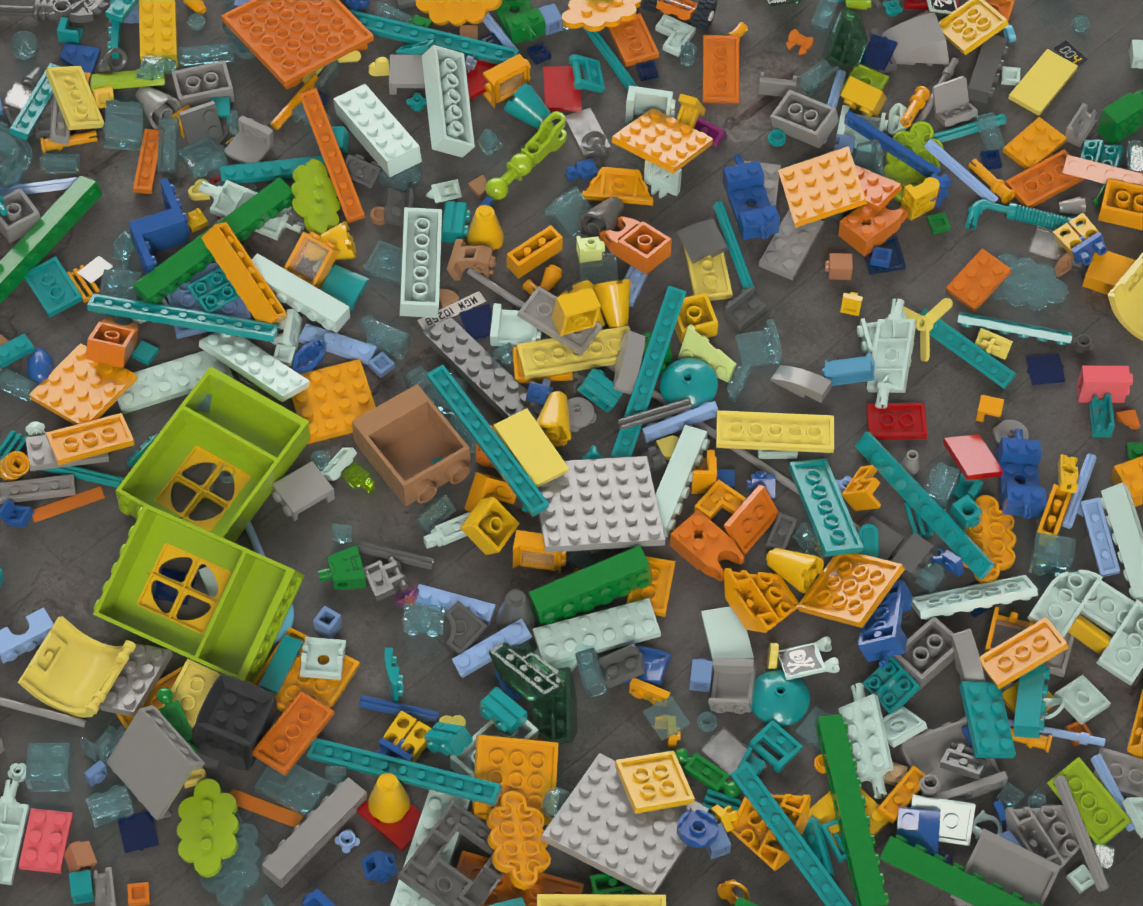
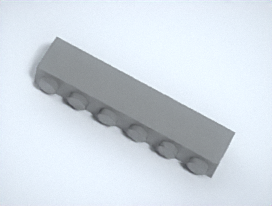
M349 777L344 782H339L334 792L330 796H326L321 801L320 806L316 810H312L307 815L306 820L293 829L292 835L287 840H282L273 854L265 857L262 862L263 873L279 887L283 888L357 812V809L367 800V792Z

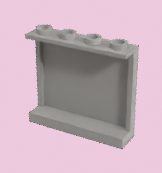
M154 705L138 710L106 762L156 820L171 817L172 814L168 809L192 771L201 769L205 764Z
M966 716L954 723L947 722L940 728L934 730L927 729L922 734L913 736L900 745L899 750L909 770L914 765L926 775L933 774L939 779L940 788L934 796H931L933 798L963 802L1006 786L1008 777L1005 771L1000 772L994 758H991L989 762L987 761L986 768L979 780L940 768V761L947 748H950L952 741L956 743L963 742L970 747L961 731L962 727L968 725Z
M983 828L965 867V873L972 876L975 872L985 877L984 882L990 885L995 882L1005 887L1004 892L1011 895L1012 891L1024 896L1022 901L1028 904L1034 901L1043 906L1061 866ZM952 894L950 896L954 899L953 903L957 906H974Z

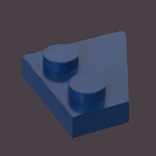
M65 43L60 59L66 65L81 66L83 72L91 73L92 76L101 51L100 48Z

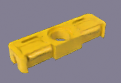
M1060 455L1058 480L1059 490L1077 492L1079 484H1076L1078 479V467H1076L1078 459L1076 457Z

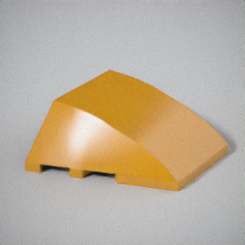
M725 568V599L746 630L766 633L798 609L797 605L799 602L779 574L764 572L749 574L746 570L732 572L730 568Z
M770 793L802 836L808 823L811 796L773 795ZM744 797L737 812L739 818L732 822L734 829L731 832L774 871H777L790 860V857L748 799Z

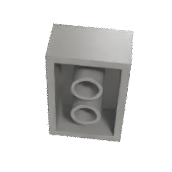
M225 60L171 71L176 97L181 103L182 108L186 105L193 108L211 102V98L230 97V103L235 102L233 87Z
M790 89L770 116L773 129H780L784 134L817 148H821L839 122L836 108Z
M934 616L907 639L906 652L893 657L923 688L955 659L951 634L954 633Z

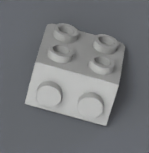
M964 76L933 86L935 118L945 127H950L961 121H968L978 116V110L969 103L967 79Z
M242 115L238 119L239 132L225 148V155L243 164L260 162L274 145V132L270 127Z

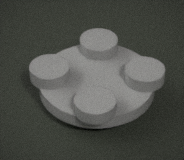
M580 397L568 399L572 432H577L580 428L596 421L597 416L594 413V407L588 400Z
M1015 420L1002 421L992 431L998 445L1002 437L1015 438L1014 431L1018 428L1023 430L1024 439L1029 437L1027 428Z

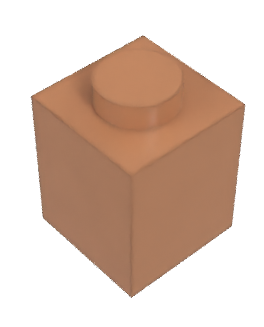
M830 253L829 260L825 261V272H828V279L851 280L853 270L852 254Z
M75 841L69 844L64 854L70 873L90 870L92 873L97 864L89 841Z

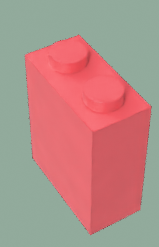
M1082 366L1076 386L1078 403H1091L1092 397L1096 394L1098 399H1103L1106 393H1111L1112 403H1124L1126 395L1130 393V385L1133 384V374L1129 373V366Z

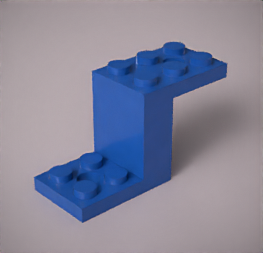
M167 178L160 180L163 202L167 210L129 222L132 244L145 275L157 266L155 256L151 254L188 243L187 235L190 234L187 225L188 218L185 212L182 213L180 199H176L174 185L169 184Z

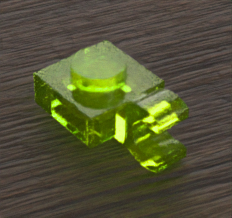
M356 462L341 474L342 479L355 489L361 486L368 493L375 489V486H373L375 482L369 477V472Z

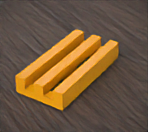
M81 265L80 269L77 270L75 268L73 272L70 273L69 271L67 274L81 294L83 302L86 303L90 301L93 293L82 276L77 273L84 268V265ZM75 276L78 278V280L86 290L87 294L89 295L88 297L85 296V294L75 281ZM88 281L95 292L94 294L101 295L95 282L90 283Z

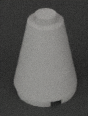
M151 86L140 87L137 90L136 98L154 129L168 130L176 124L171 119V115L182 109L181 103L176 98Z

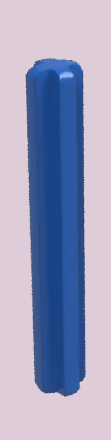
M364 695L360 698L359 706L361 708L398 715L402 710L417 720L435 724L439 720V712Z

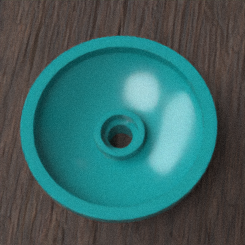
M684 358L673 362L665 369L660 380L661 395L667 404L690 399L692 410L700 407L703 403H711L718 390V380L713 368L706 362L695 358ZM690 377L691 380L686 381L685 378Z
M773 670L760 675L755 680L752 711L762 722L769 724L773 720L780 727H785L797 723L805 716L810 705V693L800 677L786 680L783 670ZM782 690L784 693L780 694L777 691Z

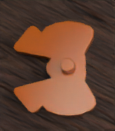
M794 29L790 32L789 42H786V45L790 51L797 44L801 46L798 53L799 56L806 55L807 51L813 46L814 39L813 37H805L799 34L797 29Z

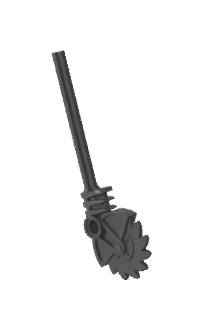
M36 0L35 5L32 7L0 5V15L32 16L35 18V21L50 20L55 21L58 25L61 17L68 18L69 24L71 22L87 23L94 21L93 15L101 14V10L108 7V3H106L108 0H50V2L48 0H43V2Z

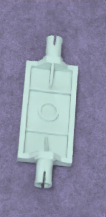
M226 180L223 186L218 187L202 181L199 187V192L207 194L214 199L210 207V213L220 217H226L257 194L255 191ZM289 207L282 210L276 218L267 221L261 229L255 230V232L278 241L284 229L288 228L301 234L305 224L300 221L293 226L286 223L289 218V210L292 208Z
M893 299L891 313L886 319H878L872 352V357L875 361V380L868 381L866 388L868 392H877L875 403L877 408H882V405H884L883 408H887L889 393H905L917 322L914 319L903 318L904 300L897 299V302L896 299Z
M857 683L851 686L854 702L840 707L839 713L842 714L843 721H846L848 724L847 738L852 741L853 751L851 754L852 758H855L857 762L856 776L860 777L861 782L870 781L873 787L874 798L881 799L887 796L884 783L885 775L887 772L894 770L878 696L872 694L866 697L864 684Z
M6 780L3 796L0 797V884L6 885L13 884L30 810L29 805L16 802L15 796L19 783L15 780H12V784H10L11 780Z

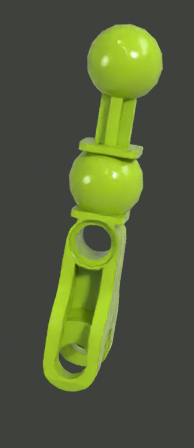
M556 111L552 112L542 122L537 133L526 143L525 148L521 149V153H517L510 162L506 163L507 172L501 178H492L487 182L485 187L487 196L493 198L494 201L504 199L508 194V185L515 178L522 181V176L529 174L536 164L541 162L550 152L557 151L566 142L567 132L563 129L566 125L564 114ZM560 119L561 121L555 126L552 124L553 120Z

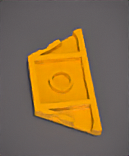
M602 167L598 175L590 182L587 190L582 192V200L605 201L610 197H617L623 203L653 206V197L650 196L640 171L634 169Z

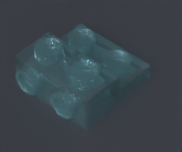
M209 136L176 151L178 158L185 164L187 171L194 179L205 177L207 173L213 170H220V166L227 164L224 151Z

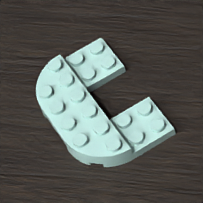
M1078 570L1077 572L1068 573L1067 571L1060 574L1049 584L1028 616V619L1037 623L1047 617L1064 638L1079 613L1114 635L1110 640V644L1096 663L1131 686L1143 668V603L1138 599L1134 602L1101 580L1103 577L1097 573Z

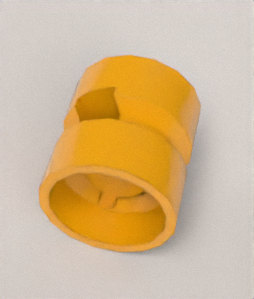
M13 451L6 455L0 461V477L8 482L19 479L29 470L30 462L28 457L20 451Z

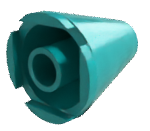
M529 83L522 85L513 94L512 102L509 100L504 108L508 114L536 129H539L542 122L551 114Z

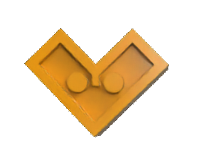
M707 450L706 458H703L701 466H697L696 470L693 471L691 494H706L716 483L717 461L715 450Z
M873 465L861 466L841 494L854 511L877 509L881 506L879 501L873 496L874 491L880 484L876 477L873 478L878 471Z
M476 472L464 509L471 513L480 499L495 497L498 501L514 504L516 495L504 479Z
M718 479L695 505L694 513L699 510L710 520L721 508L734 514L747 498Z

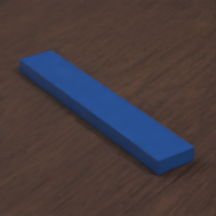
M851 111L846 113L845 125L925 177L929 178L934 173L938 177L940 176L941 170Z

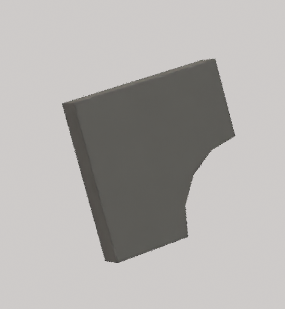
M459 600L445 614L451 626L450 637L446 644L458 655L468 650L488 629V626Z

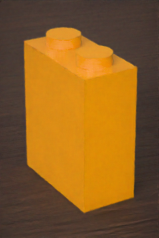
M1107 251L1102 256L1094 253L1082 286L1108 295L1136 260Z

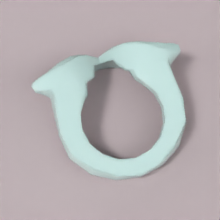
M1055 697L1044 698L1043 701L1047 702L1046 706L1050 707L1060 704V707L1052 714L1042 713L1041 718L1051 719L1060 713L1065 706L1064 699Z
M984 810L975 817L972 826V833L975 835V839L980 838L982 832L981 828L977 827L976 824L982 821H993L998 827L997 835L1002 834V826L996 817L986 814Z

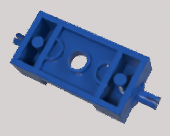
M740 154L738 156L735 155L736 165L723 168L722 182L742 240L762 237V239L766 237L768 239L771 234L779 233L780 218L776 206H771L765 190V175L760 161L744 163ZM751 202L754 203L755 206L749 207L746 204Z
M1018 428L1014 431L1015 438L1002 437L996 450L997 462L1003 470L1002 476L999 477L1002 514L1023 516L1024 519L1026 517L1027 519L1031 517L1041 518L1047 501L1045 488H1040L1038 464L1042 457L1040 441L1024 439L1023 430ZM1015 480H1021L1024 484H1018Z
M903 579L895 582L863 628H860L858 647L868 662L880 660L879 666L883 668L884 665L885 667L888 666L889 657L906 652L907 637L901 629L902 613L911 610L912 594Z

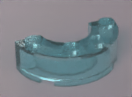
M0 122V154L4 157L0 164L1 189L19 184L32 161V149L29 142L9 134L8 124Z

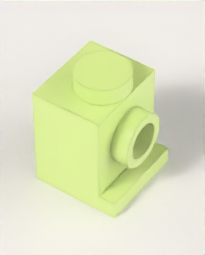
M576 236V251L579 262L602 260L605 244L604 241L599 240V236L589 238Z

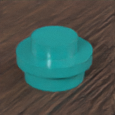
M774 129L768 135V142L772 146L780 147L785 144L786 135L782 130Z

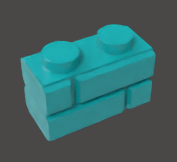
M445 202L441 227L442 242L455 243L456 239L464 240V237H468L469 226L466 225V221L470 222L471 210H467L466 202Z
M595 368L587 373L577 388L580 393L607 413L616 405L624 393L613 389L614 381L605 377L603 371Z
M495 687L480 702V713L483 718L488 721L491 719L502 733L506 732L512 736L527 721V711L498 687Z
M437 722L432 727V730H429L424 735L427 747L431 752H440L446 756L449 754L459 756L473 742V738L465 726Z

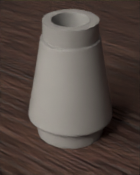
M1076 197L1059 202L1060 213L1077 215L1086 213L1085 198Z
M915 450L908 451L901 462L902 467L911 476L920 470L919 455Z
M927 774L920 779L921 795L927 797L934 796L940 788V781L935 775Z

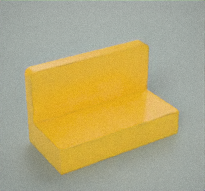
M1080 614L1068 630V633L1099 655L1108 647L1112 637Z

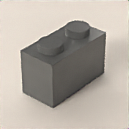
M913 533L891 560L903 565L905 570L900 577L909 583L914 577L917 578L922 572V566L925 563L929 564L932 560L934 545Z

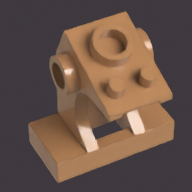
M456 239L447 271L454 281L461 280L463 272L467 268H473L474 271L483 273L489 279L490 274H494L492 268L496 267V257L493 256V248L487 245L467 246L463 239Z

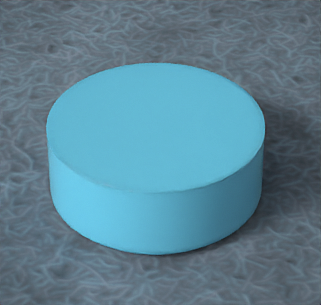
M1011 25L1006 26L1003 29V34L1007 38V43L1016 42L1013 27Z

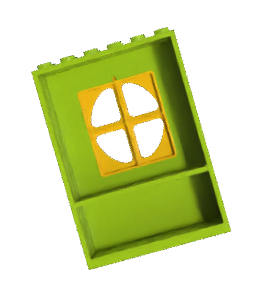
M210 366L116 489L119 509L125 515H132L137 520L139 509L146 503L235 543L248 522L252 520L272 493V484L283 478L310 441L309 421ZM207 395H212L209 412L196 411ZM199 463L216 464L215 470L203 485H198L182 475L183 471ZM223 471H228L232 475L235 484L234 495L230 501L224 500L209 490L210 486ZM176 482L196 492V495L183 512H177L171 502V491ZM203 498H207L224 508L220 514L207 520L194 521L189 518Z
M145 503L137 513L138 519L135 525L129 530V538L126 544L120 549L118 562L112 566V575L103 586V594L94 605L93 615L218 672L252 684L266 662L305 575ZM180 557H187L193 560L189 572L182 583L159 573L160 567L169 560ZM201 564H205L216 578L218 592L215 597L208 596L191 587V583ZM156 580L178 590L176 600L167 614L158 607L153 598L152 584ZM187 595L207 602L211 606L208 613L200 618L193 620H179L177 618L178 611Z

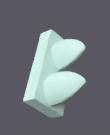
M458 179L431 185L432 189L426 194L428 198L434 199L435 203L462 197Z
M288 309V316L278 324L279 328L284 330V332L278 334L274 342L271 343L274 345L282 344L296 347L297 351L302 318L295 309Z

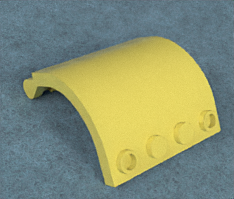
M1141 253L1140 257L1131 265L1130 269L1108 294L1111 308L1118 321L1131 334L1142 341L1143 253Z
M61 616L55 621L18 683L38 700L60 712L76 717H93L94 714H97L100 703H103L106 699L108 692L124 665L128 662L130 653L134 652L136 645L129 640H126L123 646H111L101 643L79 631Z

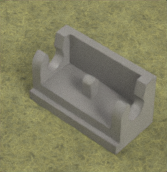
M761 72L758 94L784 97L789 89L792 91L796 90L797 76L793 75V80L764 77V72Z
M1084 103L1068 125L1065 133L1066 141L1078 147L1082 146L1097 122L1095 120L1096 110H1093L1091 114L1088 113V105Z
M112 867L105 868V873L102 874L95 870L93 872L94 878H92L95 906H117Z

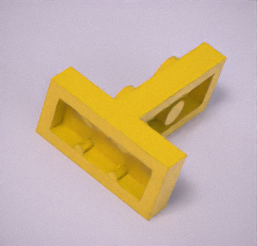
M680 94L678 101L681 104V108L676 120L694 129L698 116H704L706 109L697 98Z

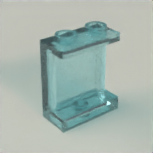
M106 100L103 148L140 151L143 130V103Z

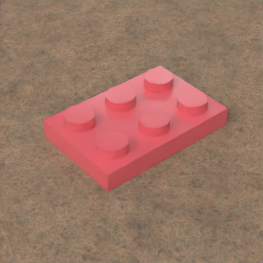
M31 808L19 869L62 873L65 859L64 854L67 849L73 821L72 812Z

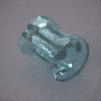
M686 42L680 47V52L682 53L680 55V62L684 66H691L696 61L694 54L697 49L693 43Z

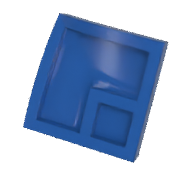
M636 645L644 655L645 673L635 678L651 685H662L666 670L672 660L671 654ZM632 679L623 683H630Z
M898 807L896 836L898 834L908 839L907 844L912 847L918 844L928 849L927 854H938L941 810Z

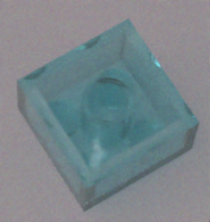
M1036 532L1030 553L1028 572L1039 576H1054L1055 578L1068 571L1069 573L1074 561L1076 538Z
M28 743L25 782L29 792L70 791L73 759L70 743Z

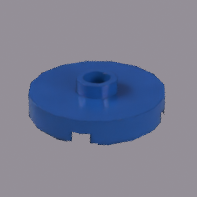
M703 810L687 811L680 816L677 823V834L680 840L694 848L710 846L716 841L719 833L716 818Z

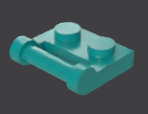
M577 54L569 56V63L572 65L575 79L573 82L574 88L602 93L605 90L600 61ZM579 65L582 66L584 79L581 77Z
M773 720L747 745V747L752 748L772 765L776 773H780L803 749V746ZM764 741L782 758L778 761L760 745V742Z

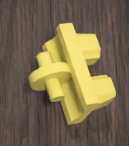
M983 328L980 329L975 342L978 347L988 354H993L1004 360L1007 358L1013 341Z

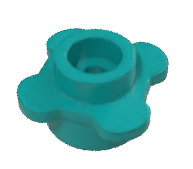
M884 1L885 13L891 17L902 13L903 8L899 5L900 1Z
M414 93V96L407 99L406 103L413 111L418 112L424 109L425 105H427V100L420 93Z

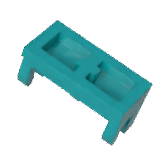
M1106 393L1103 399H1098L1096 394L1092 397L1091 403L1088 404L1092 437L1111 438L1115 427L1111 393Z

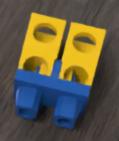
M934 173L929 178H926L923 183L915 187L911 184L905 186L900 208L909 210V220L912 221L927 213L935 206L937 208L942 206L943 199L949 195L947 187L951 185V179L946 174L938 177Z
M1084 213L1070 220V226L1066 223L1053 231L1056 243L1072 255L1077 264L1081 262L1084 266H1087L1092 262L1091 255L1097 253L1099 256L1107 253L1102 234ZM1083 221V224L1078 227L1076 226L1077 222ZM1063 231H1067L1066 235L1060 236Z
M401 710L384 737L379 741L377 753L416 762L427 747L424 735L429 730H432V728L420 721L417 722V719Z

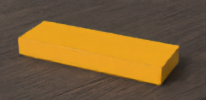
M913 765L877 808L876 812L893 824L898 818V807H907L911 803L912 796L917 795L921 790L920 779L926 774Z

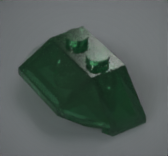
M844 6L829 33L821 56L825 60L840 68L859 66L868 41L860 14Z
M505 642L489 650L490 658L500 679L528 702L544 698L559 689L560 672L533 651L518 646H510L509 643Z
M571 668L550 669L546 674L547 676L533 693V725L538 729V736L546 742L572 743L577 734V696Z

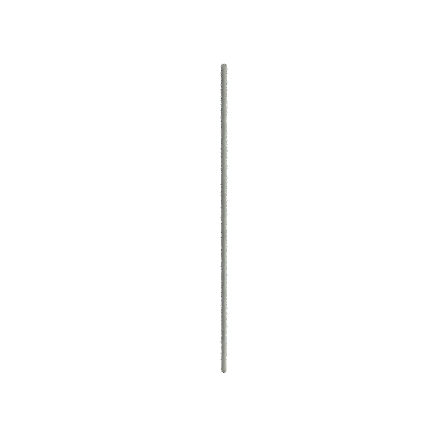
M473 268L468 269L467 274L519 309L525 304L481 273L474 271ZM616 364L609 365L606 367L615 372ZM654 389L652 397L663 405H668L661 393ZM704 422L695 424L696 427L707 431L708 435L716 439L715 429ZM731 449L762 471L767 472V474H774L777 481L799 495L793 481L745 449ZM854 523V526L858 533L861 527ZM895 550V552L892 554L893 558L898 553V551ZM922 569L920 576L931 584L937 578L925 569Z

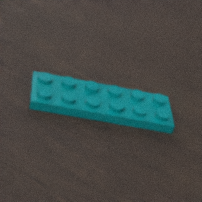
M827 459L790 462L788 466L824 557L862 552V542Z

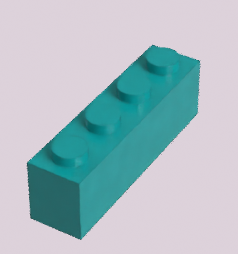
M1046 662L1019 677L1014 737L1039 738L1040 730L1044 731L1045 718L1041 717L1042 713L1046 714L1047 702L1043 701L1044 696L1048 697V684H1045V681L1050 679V668L1046 667Z

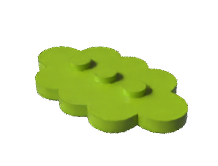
M924 121L916 122L910 128V132L899 131L893 136L895 141L940 169L938 159L924 147L932 139L944 150L942 143L933 138L934 130L929 123ZM887 152V165L883 169L882 176L901 184L902 190L893 197L897 202L901 203L904 187L909 184L915 187L923 183L927 177Z
M311 159L305 166L299 165L293 170L295 183L292 184L291 189L295 198L292 204L296 213L304 218L306 229L309 232L312 231L320 235L339 223V217L336 212L340 209V203L336 198L337 193L331 178L328 177L326 167L319 160Z
M213 779L200 781L194 789V797L186 798L181 802L178 813L182 821L178 824L176 830L177 835L182 840L178 846L179 855L185 862L194 863L198 874L206 878L218 874L222 868V859L230 858L236 853L238 841L234 835L238 832L240 826L238 819L235 817L238 809L236 799L229 793H222L220 785Z

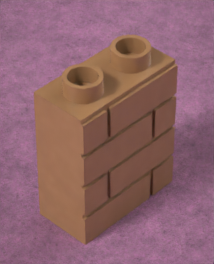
M418 384L352 421L354 443L405 506L414 501L420 504L429 501L435 496L438 487L448 481L451 484L460 483L470 473V447ZM439 457L445 458L443 460L438 461L434 465L431 462V460H434Z

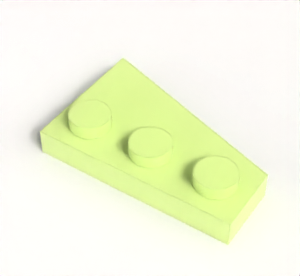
M690 324L687 327L678 359L695 358L702 360L713 368L717 378L729 383L732 379L736 363L720 349L714 348L708 342L709 339L698 334L695 331L696 328Z

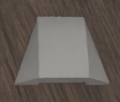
M926 10L881 34V37L887 38L896 64L915 65L916 63H926L927 66L943 64V67L949 65L946 38L935 12Z
M1063 805L1041 806L1040 808L1023 807L1022 809L1009 807L1005 809L1007 831H1011L1021 847L1061 866V868L1079 850V843Z

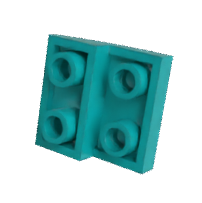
M1085 140L1080 158L1119 167L1123 146L1104 145L1103 140Z
M335 265L320 290L349 306V310L353 311L359 296L363 295L370 279Z
M221 268L187 286L193 298L206 313H213L240 298Z
M385 648L388 690L392 700L399 703V696L404 694L403 675H400L397 656H394L393 648Z
M893 656L888 658L887 667L885 665L884 668L879 667L862 683L871 694L878 696L879 702L889 714L901 708L922 688Z

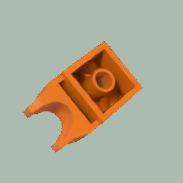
M890 202L880 211L872 209L868 205H862L840 220L838 236L863 256H867L873 251L874 246L879 247L889 240L892 234L898 231L901 224L908 217L909 210L906 208L889 210L886 206Z
M619 217L617 218V226L621 231L602 230L600 232V240L604 241L605 246L612 254L646 275L671 256L672 239L645 222L640 223L635 219Z
M107 317L98 322L87 341L86 359L92 360L95 363L110 364L113 367H124L137 346L139 323L132 322L129 325H119L114 322L113 317Z
M699 510L670 534L669 546L697 570L700 569L705 575L716 578L719 581L724 580V571L719 564L720 561L730 560L740 565L744 563L745 557L738 549L734 540Z

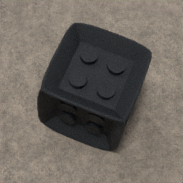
M219 675L210 688L198 713L192 731V744L197 746L201 754L209 758L219 760V762L233 768L248 771L257 759L252 755V751L272 726L277 708L276 697L268 691L229 675Z

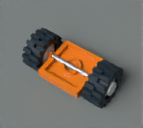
M642 0L641 9L656 13L660 9L662 13L677 15L681 20H689L693 17L692 26L707 31L716 13L717 0H699V4L690 0Z

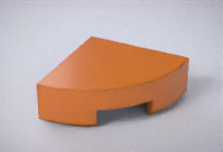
M1135 409L1116 412L1115 416L1120 423L1129 426L1130 429L1140 428Z

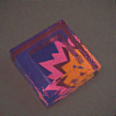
M399 587L394 605L396 607H414L420 590L417 587H408V589L403 591Z

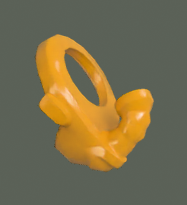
M735 879L725 881L717 887L718 896L721 899H727L731 905L735 904L738 898L732 891V888H735V886L743 890L745 894L743 899L748 901L750 899V894L746 887L736 882Z

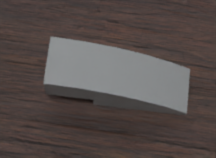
M628 330L621 338L620 354L616 357L613 389L629 395L632 394L642 361L646 336Z
M780 365L770 381L802 398L807 395L820 403L830 391L832 383L831 380L813 372Z
M967 629L951 634L956 670L960 674V681L985 682L980 656L972 631Z

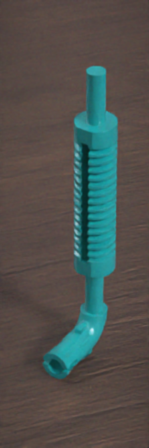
M982 199L976 201L968 208L965 227L969 229L972 223L971 230H975L979 215H982L983 210L986 209L1006 213L1007 219H1015L1016 221L1019 219V222L1022 221L1024 223L1026 221V223H1033V225H1040V227L1043 226V228L1046 227L1047 229L1050 227L1054 231L1066 223L1070 226L1069 221L1074 218L1063 217V215L1060 216L1059 214L1056 216L1055 213L1049 214L1046 211L1042 212V210H1035V208L1032 209L1031 207L1025 208V206H1018V204L1011 202L1008 207Z

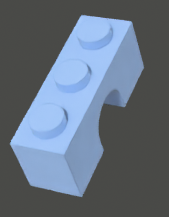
M44 607L26 616L29 629L25 634L14 635L8 627L0 630V660L3 664L7 661L15 660L19 655L30 652L36 646L42 644L54 625Z

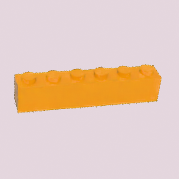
M227 222L215 224L201 237L207 249L214 256L216 263L221 267L226 278L231 282L236 293L241 297L256 321L279 324L288 316Z

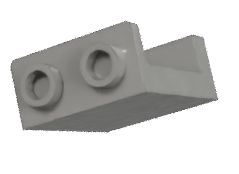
M390 55V95H397V88H425L422 55Z
M313 461L272 484L274 500L282 504L286 516H291L294 521L298 520L299 513L321 500L326 499L329 503L335 499L334 488Z
M713 658L714 678L711 698L708 700L711 711L717 713L735 712L737 714L751 712L756 678L754 659Z

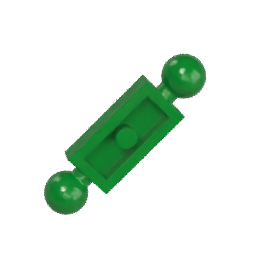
M163 687L159 689L157 699L165 704L164 707L159 709L161 714L198 754L197 746L190 742L193 730L180 701L172 702L173 692L170 688Z
M678 748L674 751L679 764H686L683 769L685 773L713 791L719 792L722 788L724 789V794L728 797L735 798L739 795L740 788L735 782H727L729 774L697 753L691 758L688 751L684 748Z

